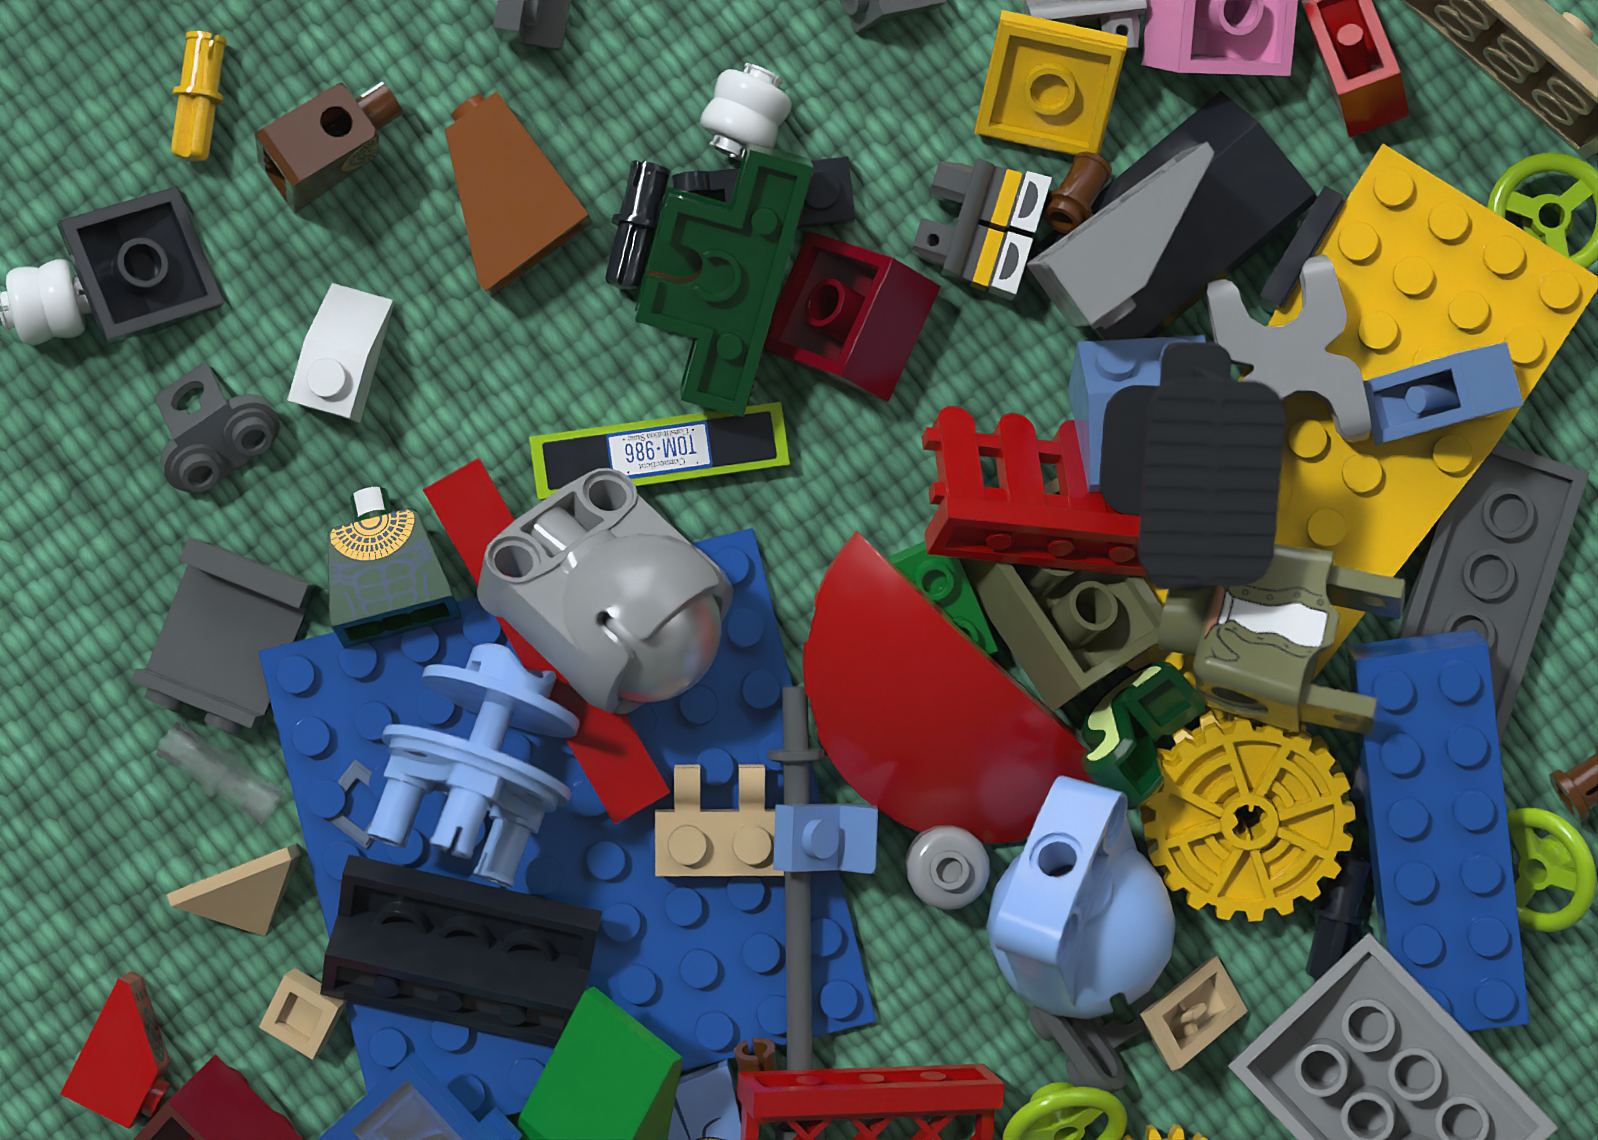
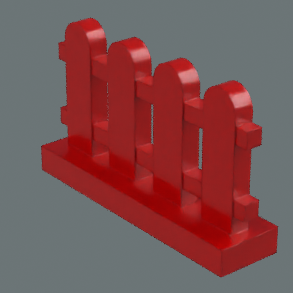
M956 406L943 408L932 428L926 427L921 436L923 450L935 451L939 482L934 481L929 489L930 504L940 505L924 532L928 555L1147 577L1146 571L1143 569L1138 557L1140 515L1122 514L1106 503L1101 492H1088L1074 420L1063 422L1052 441L1037 440L1035 428L1031 421L1017 413H1008L1002 416L993 431V435L976 433L975 422L972 416L966 410ZM979 456L996 458L1000 488L984 487ZM1040 463L1056 464L1060 495L1045 493Z

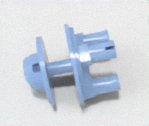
M484 643L473 647L465 669L447 665H429L425 667L421 681L428 689L442 698L479 715L469 741L419 727L407 725H388L385 727L382 740L389 746L387 751L391 755L384 773V777L388 781L367 835L387 845L405 849L424 795H431L433 791L447 795L449 797L435 835L431 838L430 845L439 850L446 851L450 847L455 831H457L458 837L451 854L470 859L486 811L490 812L489 818L494 822L479 864L473 874L500 886L513 887L515 883L514 878L530 834L538 833L545 813L554 812L556 807L567 806L572 794L564 784L550 775L499 751L509 726L553 737L570 738L576 735L580 724L578 718L567 709L549 700L557 678L556 674L553 671L524 669L509 648L492 643Z

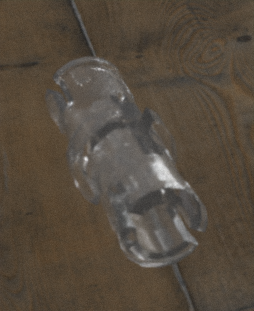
M177 721L163 738L155 755L165 759L203 784L201 791L208 796L220 795L263 825L282 800L286 790L281 787L278 788L240 763V755L229 748L225 752L185 727V724Z

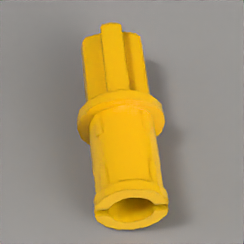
M189 31L186 33L180 86H175L172 90V95L178 99L171 152L179 159L194 162L205 161L209 156L216 105H221L224 100V96L218 90L227 39L223 36L215 35L213 41L210 40L212 33L203 31Z

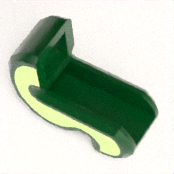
M1156 662L1134 671L1101 696L1086 715L1082 736L1092 750L1083 755L1082 767L1096 785L1125 793L1128 803L1127 810L1145 805L1163 786L1165 777L1155 742L1164 735H1172L1205 711L1206 705L1200 700L1196 690L1176 666L1170 662Z

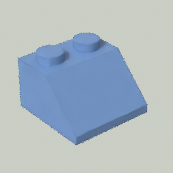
M1204 335L1077 343L1068 392L1088 492H1100L1099 472L1104 412L1108 401L1117 391L1127 386H1159L1161 358L1164 349L1173 342L1206 343Z

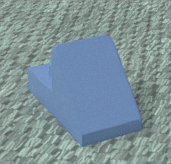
M870 803L776 805L773 870L787 872L842 870L876 874L878 807Z

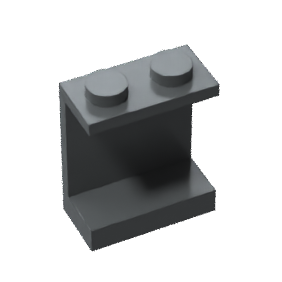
M188 537L179 559L180 562L188 565L147 667L135 669L131 681L148 687L144 698L177 711H181L184 702L207 711L204 722L224 731L240 735L243 726L248 728L261 727L271 704L258 651L296 641L318 585L203 539Z

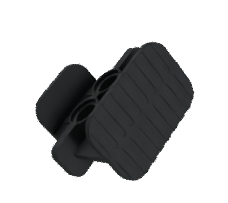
M1173 342L1169 344L1162 353L1159 386L1131 385L1124 387L1111 397L1104 412L1099 472L1100 492L1106 503L1114 510L1127 515H1140L1138 537L1139 561L1146 571L1149 581L1161 589L1201 590L1209 585H1248L1264 576L1274 556L1286 420L1285 407L1279 394L1264 383L1230 380V353L1227 349L1216 343Z

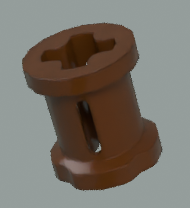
M1598 745L1595 746L1594 755L1568 771L1563 772L1557 769L1549 774L1551 785L1560 801L1579 823L1589 819V810L1598 806Z

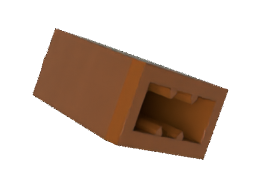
M497 91L486 99L479 93L463 102L451 114L455 122L445 129L477 280L491 298L593 223L587 211Z

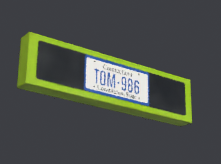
M781 401L747 406L744 417L716 410L529 437L537 499L539 501L545 500L565 485L585 474L601 468L621 471L632 480L635 487L790 466Z

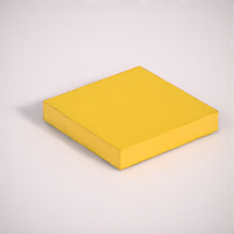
M1002 10L974 134L1071 155L1086 151L1099 155L1127 49L1128 37Z

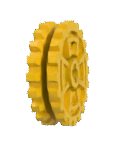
M1211 710L1199 715L1200 727L1190 731L1183 726L1172 734L1176 745L1171 750L1157 749L1165 777L1164 783L1152 799L1139 807L1144 838L1153 866H1160V869L1165 873L1163 876L1164 883L1172 892L1180 888L1187 892L1186 900L1188 905L1197 910H1200L1207 903L1215 905L1217 918L1230 920L1235 910L1245 911L1249 922L1262 921L1265 909L1275 907L1281 916L1294 912L1293 900L1302 895L1312 901L1319 896L1321 892L1317 882L1323 876L1335 879L1342 869L1340 863L1335 858L1337 852L1350 851L1353 837L1351 833L1346 831V823L1355 820V807L1353 802L1349 801L1347 791L1351 788L1338 760H1335L1334 756L1330 753L1327 742L1320 734L1311 737L1306 732L1307 726L1304 721L1298 733L1233 713H1228V717L1220 719ZM1243 805H1247L1249 811L1252 812L1255 806L1257 815L1245 821L1244 816L1240 814L1237 820L1235 811Z

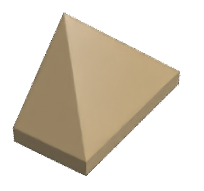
M297 843L168 893L166 894L171 907L265 937L301 857V852Z
M1218 956L1207 959L1140 1015L1161 1059L1173 1071L1183 1067L1248 1012Z

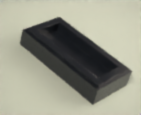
M1324 185L1259 296L1261 309L1273 315L1276 309L1285 308L1300 281L1301 268L1310 257L1315 256L1345 204L1344 195Z

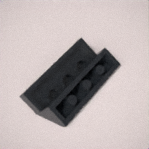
M1222 91L1218 92L1100 191L1091 207L1092 214H1096L1183 150L1208 142L1215 152L1146 285L1130 296L1135 302L1136 307L1107 328H1103L1101 325L1093 329L1090 325H1086V328L1099 341L1155 338L1206 295L1208 282L1225 279L1310 208L1317 199L1315 191L1261 124ZM1054 230L1029 251V258L1031 260L1067 234Z
M349 854L342 873L338 915L325 952L320 994L556 1047L586 989L602 911Z

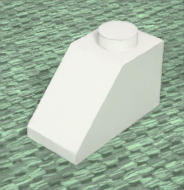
M332 283L305 337L287 400L302 407L360 423L395 301Z

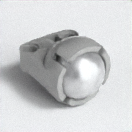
M601 468L591 471L565 485L516 519L491 541L486 549L477 595L480 604L486 611L494 616L504 618L568 680L570 686L589 704L610 714L613 712L625 714L634 711L646 702L662 701L678 696L701 680L711 667L718 652L721 624L732 604L733 587L725 572L713 560L687 541L637 494L635 484L627 475L611 468ZM505 575L515 576L516 578L508 577Z

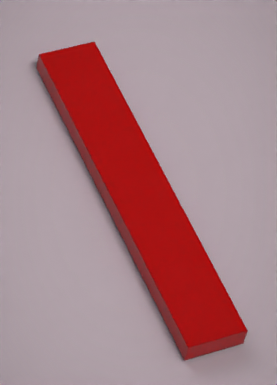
M480 458L475 459L423 489L477 586L487 546L515 521ZM505 575L508 577L516 578L515 576ZM495 616L525 669L553 671L556 674L557 678L549 700L567 709L578 718L580 724L576 735L565 739L614 825L671 793L627 714L615 712L610 714L589 704L570 686L568 680L504 618Z

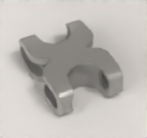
M1326 255L1310 257L1301 268L1299 278L1302 288V310L1295 320L1282 327L1263 326L1250 318L1241 300L1239 289L1233 282L1225 279L1208 282L1206 302L1214 342L1228 350L1232 365L1246 367L1251 370V373L1243 380L1258 381L1270 386L1279 394L1282 400L1292 394H1311L1326 404L1333 418L1336 432L1343 439L1350 442H1358L1369 438L1371 419L1359 367L1349 357L1325 351V347L1343 333L1347 321L1346 308L1333 263Z

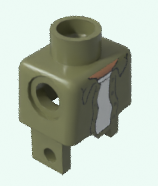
M1275 544L1273 560L1268 571L1262 578L1251 584L1243 586L1209 585L1201 590L1168 589L1159 630V649L1195 657L1193 670L1197 693L1205 705L1298 733L1301 730L1303 721L1373 736L1377 720V698L1312 685L1319 653L1332 647L1340 614L1331 605L1400 619L1405 598V580L1335 566V553L1333 551Z

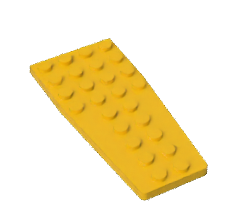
M1385 144L1381 145L1353 188L1315 256L1324 254L1333 263L1347 314L1343 333L1325 347V351L1349 357L1359 367L1363 381L1458 352L1507 342L1523 403L1598 289V276ZM1300 281L1285 308L1276 309L1267 326L1282 327L1298 317L1302 310V288ZM1245 367L1238 380H1243L1251 373V370ZM1292 394L1283 399L1286 420L1275 544L1333 551L1335 553V566L1394 577L1496 446L1521 406L1375 445L1371 431L1369 438L1366 440L1350 442L1343 439L1336 432L1333 418L1326 404L1311 394ZM1142 576L1164 608L1168 589L1158 588L1147 577ZM1331 605L1340 614L1333 646L1319 653L1313 680L1366 612ZM1158 643L1125 665L1136 671L1151 663L1170 662L1176 666L1197 692L1193 670L1195 657L1160 650ZM1205 706L1203 713L1211 710L1218 719L1228 717L1229 712Z

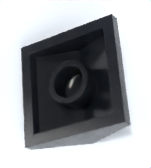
M177 186L63 219L57 223L104 343L156 333L219 308L224 304Z

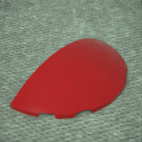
M856 530L830 564L814 597L816 610L811 623L809 639L803 642L802 670L804 691L810 699L813 717L818 728L816 732L827 755L845 781L871 805H876L883 814L909 828L923 832L934 826L955 825L969 830L982 843L993 844L1022 841L1030 837L1046 798L1059 776H1067L1096 785L1082 767L1083 755L1092 749L1054 712L1052 713L1047 705L1039 698L1036 699L966 635L939 605Z

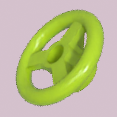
M1548 152L1526 157L1513 164L1501 175L1490 193L1487 204L1488 209L1506 219V212L1520 216V229L1585 269L1592 266L1598 260V171L1575 156ZM1542 172H1561L1579 180L1561 196L1542 194L1531 198L1514 191L1522 181ZM1592 196L1597 214L1594 232L1587 244L1580 251L1569 257L1566 236L1570 233L1573 226L1574 217L1572 211ZM1546 207L1554 209L1560 218L1558 227L1548 228L1544 226L1539 220L1540 209Z
M1519 808L1507 812L1508 831L1521 857L1518 865L1520 877L1514 884L1519 925L1539 932H1556L1575 925L1591 907L1597 886L1594 859L1585 840L1569 822L1550 811L1539 808ZM1532 827L1543 829L1551 833V835L1541 839L1534 833ZM1564 888L1575 892L1570 903L1557 912L1542 913L1526 907L1529 900L1538 890Z
M1055 1082L1038 1089L1031 1096L1029 1103L1014 1114L1004 1130L1003 1140H1081L1085 1134L1084 1128L1103 1112L1108 1116V1123L1104 1131L1095 1140H1121L1127 1127V1112L1122 1102L1105 1090L1094 1087H1075L1068 1082Z

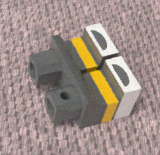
M977 158L974 167L963 163L939 161L929 197L959 205L961 210L955 228L921 218L911 253L929 263L943 267L940 274L943 277L1012 301L1020 283L1033 241L1032 237L1036 231L1052 177L1029 171L1026 174L995 166L993 163Z

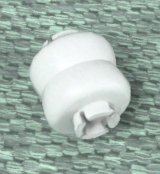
M745 63L743 72L728 69L719 75L715 85L714 99L706 106L700 118L701 127L714 136L709 146L739 161H742L747 141L774 148L778 126L786 119L792 106L789 96L778 89L779 84L783 82L782 78L750 63Z
M65 259L47 262L39 268H14L6 275L7 291H0V308L2 307L3 312H0V318L4 330L10 331V329L16 328L21 341L30 346L41 344L53 337L72 338L79 336L86 328L85 313H92L87 298L83 295L84 291L78 276L75 275L70 262Z

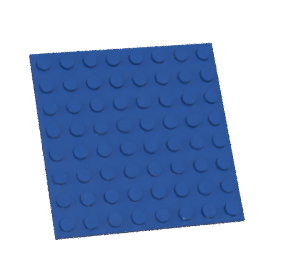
M753 528L691 543L694 547L704 552L725 572L733 587L732 604L721 624L718 652L709 670L699 682L684 693L662 701L646 702L634 711L626 713L671 793L614 825L565 738L537 734L512 726L508 727L499 752L550 775L564 784L572 794L567 806L556 807L554 812L545 813L538 833L530 834L514 878L515 883L513 887L500 886L473 874L479 864L494 822L489 818L490 812L486 811L470 859L451 854L458 837L457 831H455L450 847L446 851L439 850L430 845L431 838L435 835L449 797L447 795L434 791L431 795H424L405 849L387 845L375 839L365 849L327 819L342 813L362 830H365L373 820L388 781L384 777V773L391 755L387 751L389 746L382 740L386 726L407 725L419 727L469 741L479 714L464 709L428 689L421 681L425 667L429 665H447L465 669L473 647L484 643H492L509 648L524 668L498 620L483 608L478 600V596L457 601L462 618L343 648L335 632L258 651L329 940L338 915L342 873L349 854L601 910L602 916L585 991L596 987L682 1056L681 1071L734 1058L735 1047L744 1040L748 1043L749 1053H753L754 1049L751 1038L761 1037L770 1039L774 1042L775 1047L787 1044L785 871L784 876H655V810L674 809L675 764H700V809H739V764H764L765 809H775L776 805H784L783 763L768 759L767 750L783 748L782 687L792 686ZM356 759L372 772L369 778V787L356 778L345 792L338 783V780ZM809 762L810 804H822L812 762ZM839 870L810 871L812 1037L876 1021ZM349 1000L346 1003L367 1093L413 1052L478 1122L495 1107L505 1116L522 1112L555 1049V1046ZM413 1097L380 1126L392 1140H412L444 1131Z

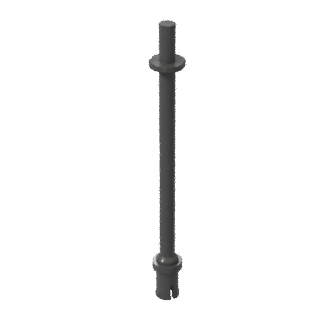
M804 686L782 687L783 748L768 749L767 758L774 762L783 763L784 805L810 804L809 762H816L825 758V749L809 747L808 697L805 694ZM785 871L787 1070L813 1069L810 871ZM786 1121L781 1122V1124L775 1127V1140H792L798 1134ZM810 1121L797 1122L804 1128ZM826 1127L814 1138L815 1140H826Z

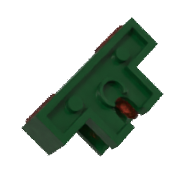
M747 141L730 203L668 187L635 307V322L693 337L680 384L681 401L744 417L747 404L750 403L751 389L754 388L755 375L759 372L757 367L761 364L760 357L763 356L764 342L796 228L800 224L801 211L805 208L803 203L807 200L805 196L809 192L808 186L811 184L810 178L813 176L812 171L814 168L809 158Z

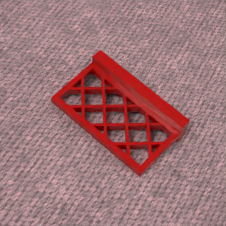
M984 1064L738 1072L737 1098L742 1103L740 1140H758L759 1122L785 1121L798 1133L792 1140H815L814 1138L832 1120L849 1119L860 1130L852 1140H879L876 1136L895 1117H911L922 1128L911 1140H942L938 1133L956 1115L976 1114L975 1134L969 1140H993L995 1109L1003 1108L1004 1083ZM920 1116L934 1117L926 1123ZM873 1118L866 1126L859 1120ZM797 1121L810 1122L803 1128Z

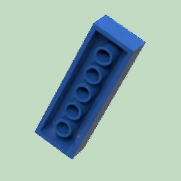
M1476 629L1346 645L1351 693L1377 698V720L1373 736L1356 733L1380 942L1465 1031L1530 1024L1488 643Z

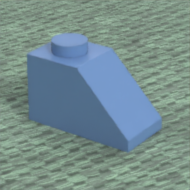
M1507 342L1458 352L1363 381L1371 419V432L1375 445L1524 406Z

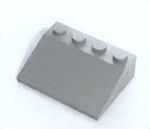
M1370 932L1277 1017L1228 1065L1236 1076L1297 1140H1546L1558 1129L1553 1120Z

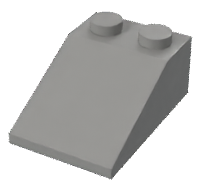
M1208 142L1178 153L1026 264L1070 327L1090 325L1093 329H1096L1102 325L1103 328H1107L1136 307L1135 302L1130 296L1146 285L1215 153Z

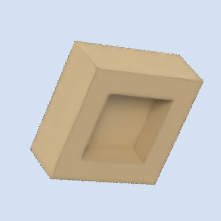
M294 967L284 975L259 1028L313 1060L323 1051L348 1000L320 994L321 983Z

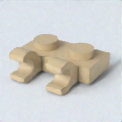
M675 764L674 809L655 810V876H784V871L773 870L775 809H765L764 764H739V809H700V764Z

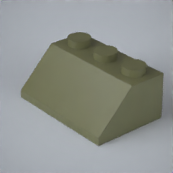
M1058 477L1044 485L1045 493L1060 495ZM959 558L977 601L1052 713L1158 643L1163 607L1142 576Z

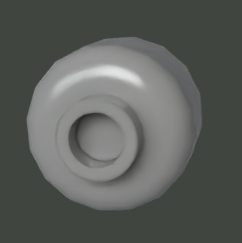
M939 825L920 832L910 844L905 858L906 876L914 893L927 905L942 910L960 909L974 902L985 890L990 875L989 857L982 842L969 830L955 825Z

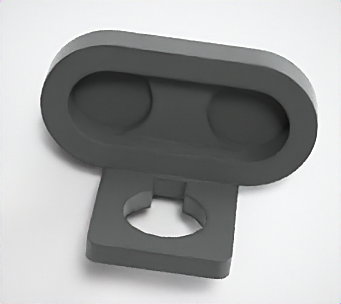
M207 363L200 364L155 396V401L173 438L162 451L160 458L161 468L169 484L180 491L203 492L212 488L218 481L256 455L265 452L274 442L279 432V418L272 404L267 399L259 395L244 394L227 401L212 369ZM194 388H204L203 395L198 401L201 408L192 414L187 410L179 411L176 409L179 400L184 394Z
M1150 992L1137 999L1138 1015L1134 1020L1128 1022L1112 1018L1104 1023L1100 1016L1091 1019L1056 1016L1045 1012L1035 1005L1029 1009V1019L1034 1030L1042 1039L1046 1041L1056 1039L1069 1057L1066 1061V1071L1075 1087H1094L1113 1094L1122 1089L1126 1081L1122 1062L1114 1048L1147 1029L1140 1014L1156 1000Z

